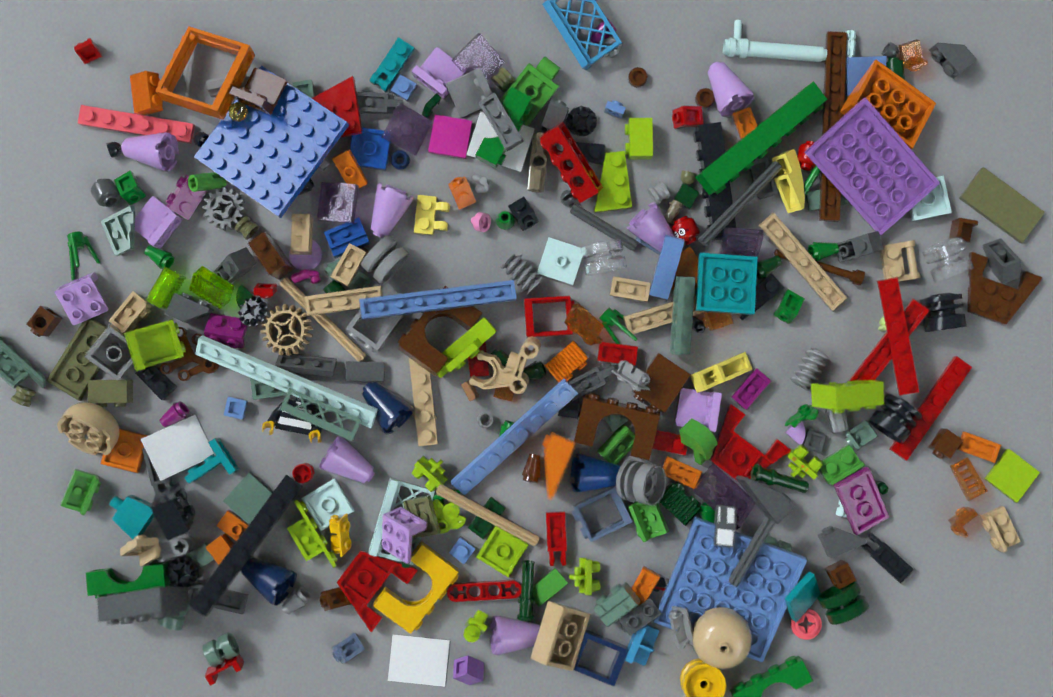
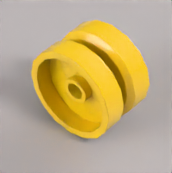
M698 658L686 663L681 670L680 685L686 697L724 696L726 682L720 669L712 667Z

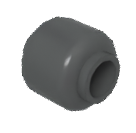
M98 179L91 187V194L98 205L112 207L118 203L120 193L112 180Z

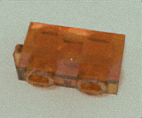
M575 303L564 323L570 327L572 332L582 337L586 344H601L603 339L599 335L604 325L583 306Z

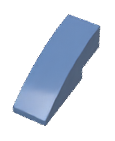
M665 235L649 295L668 300L685 239Z

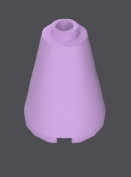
M715 62L709 67V80L718 112L722 117L732 116V113L738 108L743 110L754 100L753 92L724 62Z
M168 132L126 138L121 145V150L126 157L162 171L172 170L177 163V160H174L175 154H179L178 142L176 137Z
M378 182L371 222L373 234L384 238V235L388 236L412 203L414 196L410 195L409 198L406 195L407 192L388 184L382 187V182Z
M652 202L648 205L650 208L648 210L642 209L629 222L630 226L626 228L632 234L661 252L665 235L673 237L675 235L659 206Z
M341 436L336 437L319 465V468L324 471L363 484L366 481L370 482L375 474L373 471L374 467Z
M498 615L493 616L490 629H493L492 635H490L492 653L494 655H502L533 647L540 625Z

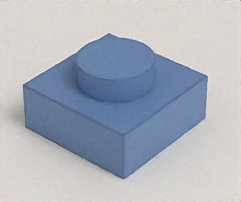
M400 74L391 92L408 102L417 84Z
M612 100V102H607L604 112L622 119L626 107L622 103Z
M228 397L224 416L244 419L248 401Z
M460 537L449 551V554L465 564L476 548Z

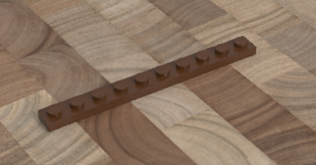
M828 31L826 33L825 49H827V58L825 60L824 95L828 100L823 103L822 136L844 116L840 111L844 105L847 32ZM821 172L819 221L839 222L841 193Z

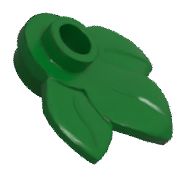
M804 404L798 408L796 414L786 420L785 426L791 424L792 427L796 428L801 421L815 420L819 411L812 407V405Z

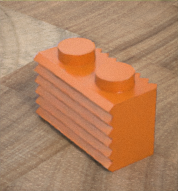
M144 71L130 75L134 114L146 116L163 110V100L156 92L158 82L160 81L158 73Z
M572 341L544 366L559 383L563 379L566 381L573 377L571 373L576 368L580 371L588 364L586 362L588 357L575 341Z

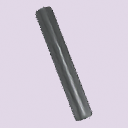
M574 204L570 213L628 249L634 250L638 241L579 205Z
M766 516L732 572L729 578L730 584L736 587L739 586L775 524L772 518Z

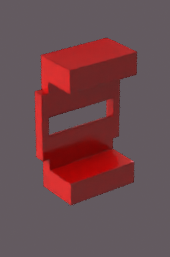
M240 654L230 660L225 658V665L222 668V664L207 668L205 678L210 686L216 683L217 673L230 666H233L236 673L242 670L244 661Z

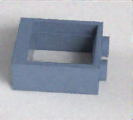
M615 486L573 505L575 509L572 511L576 522L581 521L583 528L580 530L584 539L589 538L590 542L632 523ZM610 494L622 519L591 533L580 508Z

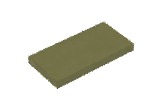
M984 167L978 171L959 197L960 200L1019 243L1024 242L1045 213Z
M93 318L82 322L46 381L81 401L88 390V380H94L101 369L85 358V354L107 327Z

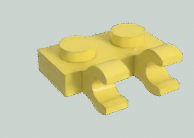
M418 195L414 233L434 235V230L447 231L448 223L445 221H435L436 211L449 212L450 204L447 202H437L436 196Z

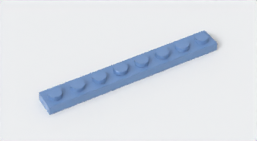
M514 280L365 298L359 299L362 320L516 301L517 297Z
M565 379L561 380L451 480L452 485L463 495L470 492L578 394L576 389Z

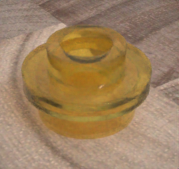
M233 103L228 110L230 118L236 122L244 120L248 114V109L243 103Z

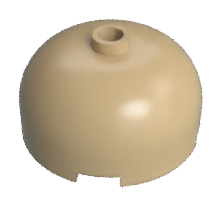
M83 402L69 407L57 423L58 431L60 433L64 432L72 446L95 456L97 453L108 455L119 438V425L115 417L105 408L93 403Z
M725 607L709 609L693 625L694 650L704 663L718 669L735 667L750 652L752 637L746 619L733 609Z

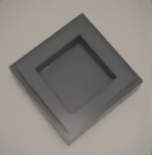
M807 429L802 445L809 450L822 453L827 435Z

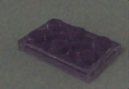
M715 464L708 468L693 490L714 511L716 504L735 506L736 530L742 526L755 506L751 497Z

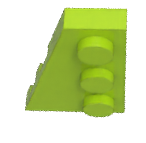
M625 151L606 153L600 180L603 188L597 195L594 213L632 208Z

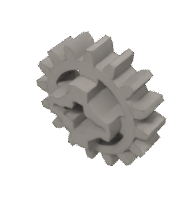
M223 187L221 192L216 188V194L209 192L208 194L211 198L204 199L207 205L202 206V208L207 210V212L203 215L210 217L208 223H214L216 228L221 225V228L226 230L228 225L232 229L233 223L237 224L239 222L238 219L244 217L241 212L246 211V209L241 207V205L245 201L239 200L241 195L235 194L233 189H230L228 192L227 188ZM224 196L231 197L233 201H227ZM223 205L227 206L225 208V212L221 211L222 209H224ZM215 216H222L224 221L216 219Z

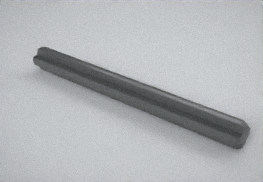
M777 161L773 162L699 238V242L703 246L708 245L782 169V166Z

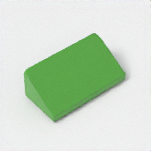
M623 424L607 439L597 452L607 462L617 465L632 449L635 434Z

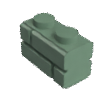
M618 583L610 590L611 594L607 597L603 594L595 601L597 604L594 607V611L607 627L611 626L640 603L639 597L633 592L628 583L623 585Z

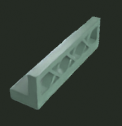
M675 276L670 353L673 355L690 354L696 277Z
M289 388L280 410L351 441H354L362 421L358 417ZM292 394L300 397L301 405L295 407L288 404ZM315 403L318 405L320 412L314 415L308 413L306 405ZM334 411L338 420L331 423L326 420L324 413ZM350 418L357 421L352 431L344 428L343 420Z

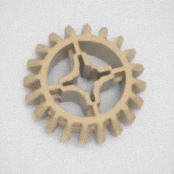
M283 304L282 310L280 306H276V313L273 310H269L271 317L266 316L265 318L268 322L261 323V326L266 327V330H261L260 333L267 335L262 340H269L266 347L273 346L272 352L274 353L279 349V355H283L286 352V355L290 356L291 350L294 354H298L297 347L304 350L305 348L302 343L309 345L310 342L306 340V337L312 338L313 336L308 333V330H313V327L307 326L312 321L311 319L304 320L307 317V313L301 314L302 308L300 307L295 311V305H291L289 310L287 304ZM283 315H292L285 323L277 321ZM297 319L301 324V335L295 330ZM273 325L278 329L277 341L273 336ZM288 325H289V328H288V329H289L290 332H292L293 334L286 333V335H285V330H283L284 328H282V327H280V326L288 327ZM289 337L297 339V341L291 345H281L283 341H286Z

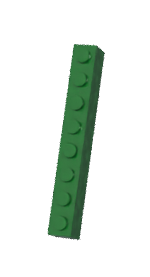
M813 81L695 178L708 195L714 192L719 194L726 188L725 183L728 181L732 183L740 177L739 172L742 169L746 171L754 165L753 160L757 157L759 160L769 153L767 149L770 146L774 148L782 142L781 137L784 135L788 137L796 130L795 126L798 123L802 125L810 119L808 115L812 112L816 114L824 107L822 104L828 99Z

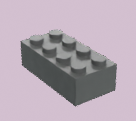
M157 587L97 598L98 622H107V625L119 624V621H121V625L133 624L135 619L136 622L149 621L148 619H151V617L152 620L163 619L166 614L167 617L180 616V612L188 611L187 587Z

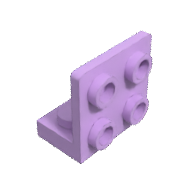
M438 47L433 50L421 67L416 65L412 70L414 78L435 94L437 93L441 96L443 100L449 94L446 83L463 76L466 72V68Z
M152 196L135 217V231L146 238L147 242L152 246L161 249L183 218Z
M95 272L62 285L55 291L72 325H77L109 310L95 284L98 279Z
M682 388L679 393L675 425L683 427L692 418L706 426L710 431L716 432L722 393L707 391L697 393L694 389Z
M402 507L383 514L382 548L406 564L411 562L412 535L425 530L427 522Z

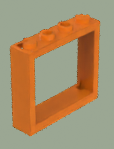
M188 26L184 36L182 35L178 48L173 53L169 65L165 68L161 81L158 82L156 92L163 101L224 120L234 100V97L229 92L232 87L240 88L255 54L248 44ZM197 43L237 55L212 105L172 93Z

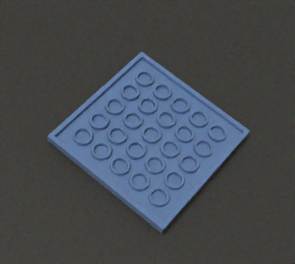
M695 517L658 606L661 615L654 619L653 622L672 629L668 617L672 606L687 608L691 628H693L695 621L709 609L716 607L733 609L746 619L750 628L752 644L747 657L763 663L787 608L785 597L797 585L807 559L804 556L764 542L739 586L736 587L729 583V578L751 542L752 537L735 531L734 548L714 546L715 524Z

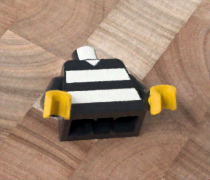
M296 397V400L289 399L288 404L295 407L302 404L298 397ZM283 402L276 407L268 420L262 424V432L266 428H270L269 435L274 433V426H276L275 429L309 435L310 443H312V439L318 437V443L322 441L320 435L322 428L280 410ZM312 403L306 405L308 413L314 415L320 412L316 405Z

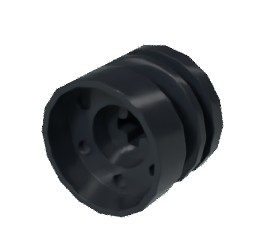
M941 293L921 299L920 304H930V308L927 309L930 310L928 313H931L932 316L923 320L924 331L930 332L966 327L965 314L955 313V309L964 306L963 303L954 304V300L963 299L962 294Z
M886 394L884 397L886 402H884V405H880L885 413L875 410L868 422L887 437L904 444L911 434L905 425L916 427L917 423L914 420L920 421L922 415L904 399Z

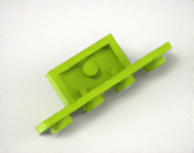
M486 317L482 318L442 352L443 355L448 357V360L437 374L440 378L451 372L454 368L458 371L466 364L464 360L469 356L471 359L480 352L478 348L497 332Z
M295 500L294 502L303 519L288 527L287 530L306 562L324 551L332 567L335 568V562L338 561L333 551L328 552L325 546L328 543L323 534L319 536L315 529L318 526L313 517L309 519L306 515V512L309 510L304 502L301 501L299 503L298 500Z

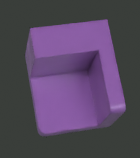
M468 655L454 660L453 679L467 685L483 681L484 663Z

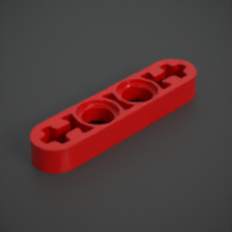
M517 580L454 583L449 586L447 597L453 602L513 599L520 596L522 586ZM501 584H505V588H510L511 584H515V587H519V590H516L515 594H512L510 590H506V595H502L503 588ZM491 585L499 587L500 592L497 595L489 593L488 589ZM464 586H467V597H463L464 593H459L458 597H454V594L450 593L455 587L458 591H464ZM472 586H477L480 589V594L476 597L472 596L469 592Z

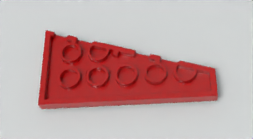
M353 76L312 98L349 124L341 137L363 134L355 78Z

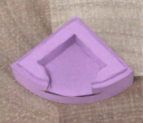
M802 421L796 428L790 426L785 432L798 445L802 444L805 439V427Z

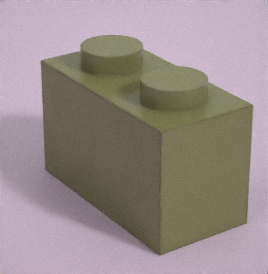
M88 380V403H95L101 407H107V403H114V407H126V403H133V380Z

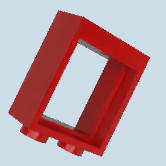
M570 296L524 299L527 338L573 335V331H576V320L572 319L571 313L575 311L574 300H571ZM565 302L567 330L534 332L532 304Z

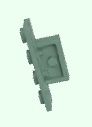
M0 336V377L13 389L28 377L33 379L41 388H44L46 386V377L43 373L31 368V363L24 357L21 359L17 355L15 348L11 345L7 346L2 342L3 338Z

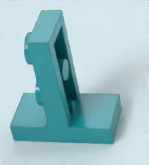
M214 438L208 442L216 456L212 454L204 460L205 464L200 467L196 465L188 470L189 474L184 477L188 484L197 481L220 464L224 466L229 475L240 470L220 438Z

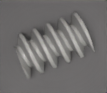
M513 254L502 264L501 268L505 269L508 267L506 274L513 273L511 279H518L516 285L520 286L523 284L521 291L529 290L528 295L541 283L543 278L536 279L535 277L538 272L530 273L532 266L525 267L527 260L520 262L522 255L515 256Z
M811 348L813 351H806L808 357L802 358L805 364L800 363L798 367L801 371L796 370L794 372L797 377H791V381L794 384L810 391L808 386L811 387V381L819 380L815 374L823 373L819 367H826L823 360L830 361L827 355L814 348Z

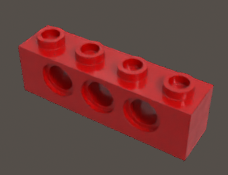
M563 122L539 137L541 146L544 150L548 151L551 156V162L555 167H558L561 172V178L565 183H568L573 197L578 199L579 203L601 191L603 188L602 184ZM557 143L563 146V151L557 149ZM566 160L572 161L574 167L568 166ZM576 177H581L584 183L578 182Z

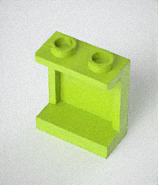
M168 320L124 333L136 371L184 357L183 353L186 350L183 341L179 342L177 334H180L177 323H174L173 320Z

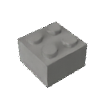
M112 324L105 329L85 354V358L117 381L133 363L125 335Z

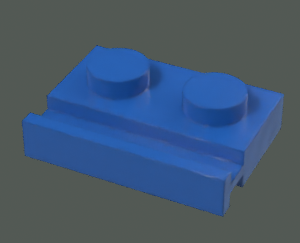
M360 218L324 232L335 259L343 255L349 243L358 248L370 244Z

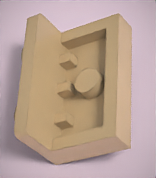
M132 291L110 318L109 322L117 327L122 334L136 330L139 327V322L149 316L153 305L138 293Z
M146 535L136 536L134 540L127 542L125 546L120 548V556H139L140 567L148 565L159 558L161 554V545L158 538H147Z

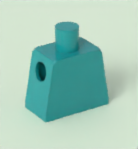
M116 495L109 503L111 507L117 510L112 520L134 540L136 536L143 535L155 517L150 508L152 503L135 495L127 496L125 500Z

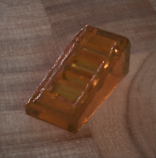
M968 457L950 466L967 501L988 492ZM964 465L967 466V469L961 472L957 470ZM970 472L971 476L965 479L961 477L962 475ZM973 479L975 483L967 486L966 482ZM977 486L978 490L971 493L970 489Z

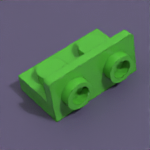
M848 444L823 459V465L819 471L827 484L834 485L848 475L860 471L861 467L865 464L859 460L854 450Z

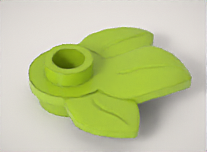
M438 499L433 501L438 525L440 522L446 525L445 527L439 526L441 534L447 533L450 529H459L465 524L466 518L459 515L460 506L452 502L444 506Z

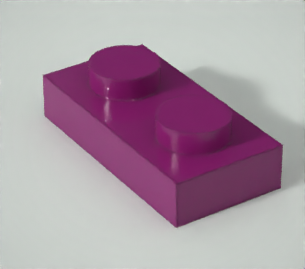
M756 368L731 398L743 409L747 410L771 380Z

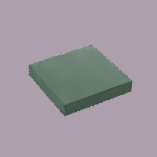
M249 472L223 502L249 525L273 492Z

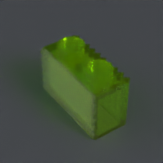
M164 266L145 300L158 308L167 310L174 293H179L178 290H180L186 277Z
M201 266L193 273L189 291L202 297V299H205L214 307L222 309L230 302L235 286L204 266Z

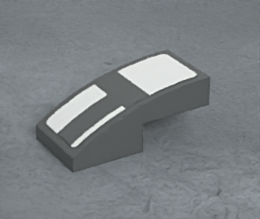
M716 504L713 545L734 548L736 507Z

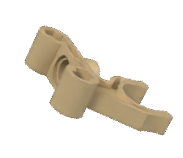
M528 337L524 341L519 354L511 351L506 366L502 365L496 355L481 350L477 355V359L485 360L492 365L494 370L493 376L486 380L472 376L469 384L478 386L483 390L509 386L513 393H523L529 383V377L523 371L527 359L537 356L541 348L540 341L536 337ZM529 345L534 346V349L529 350L527 347H529Z

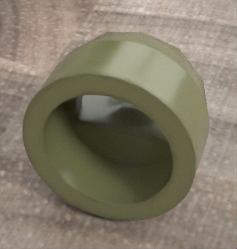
M682 170L681 181L686 185H690L695 181L697 174Z

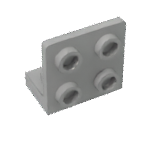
M481 68L446 83V87L461 118L480 110L481 107L478 102L492 94Z

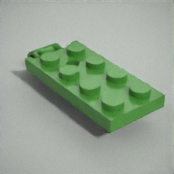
M546 56L543 57L536 68L528 63L510 86V88L513 87L528 95V90L532 89L534 91V95L530 96L532 97L531 104H533L529 115L525 114L522 119L524 121L523 125L528 127L559 88V85L552 82V80L560 71V67ZM510 88L506 91V93L503 95V97L499 100V101L501 102V104L503 103V101H504V99H505L507 93L509 92Z

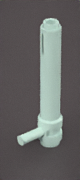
M741 20L734 21V38L724 39L723 54L727 55V57H734L736 55L739 58L749 56L822 62V60L825 61L827 58V49H824V47L756 42L741 38Z

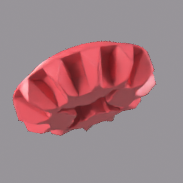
M808 609L797 623L791 620L790 625L792 632L797 637L809 640L819 634L822 621L814 610ZM805 617L807 618L808 622L813 623L807 625L806 630L803 625L799 624L801 622H804Z

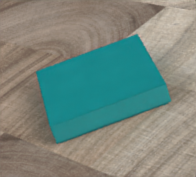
M810 571L785 597L790 617L796 623L820 595L815 574Z

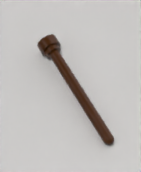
M779 249L774 251L775 256L786 259ZM816 261L825 272L848 278L854 285L861 286L864 280L865 271L857 269L851 272Z

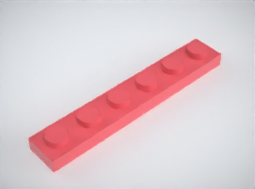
M81 105L78 117V124L142 136L168 132L174 135L178 142L192 144L195 125L192 123Z

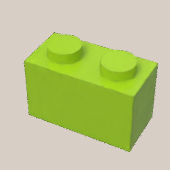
M629 118L628 124H625L624 127L625 135H628V143H625V154H628V160L652 159V118Z

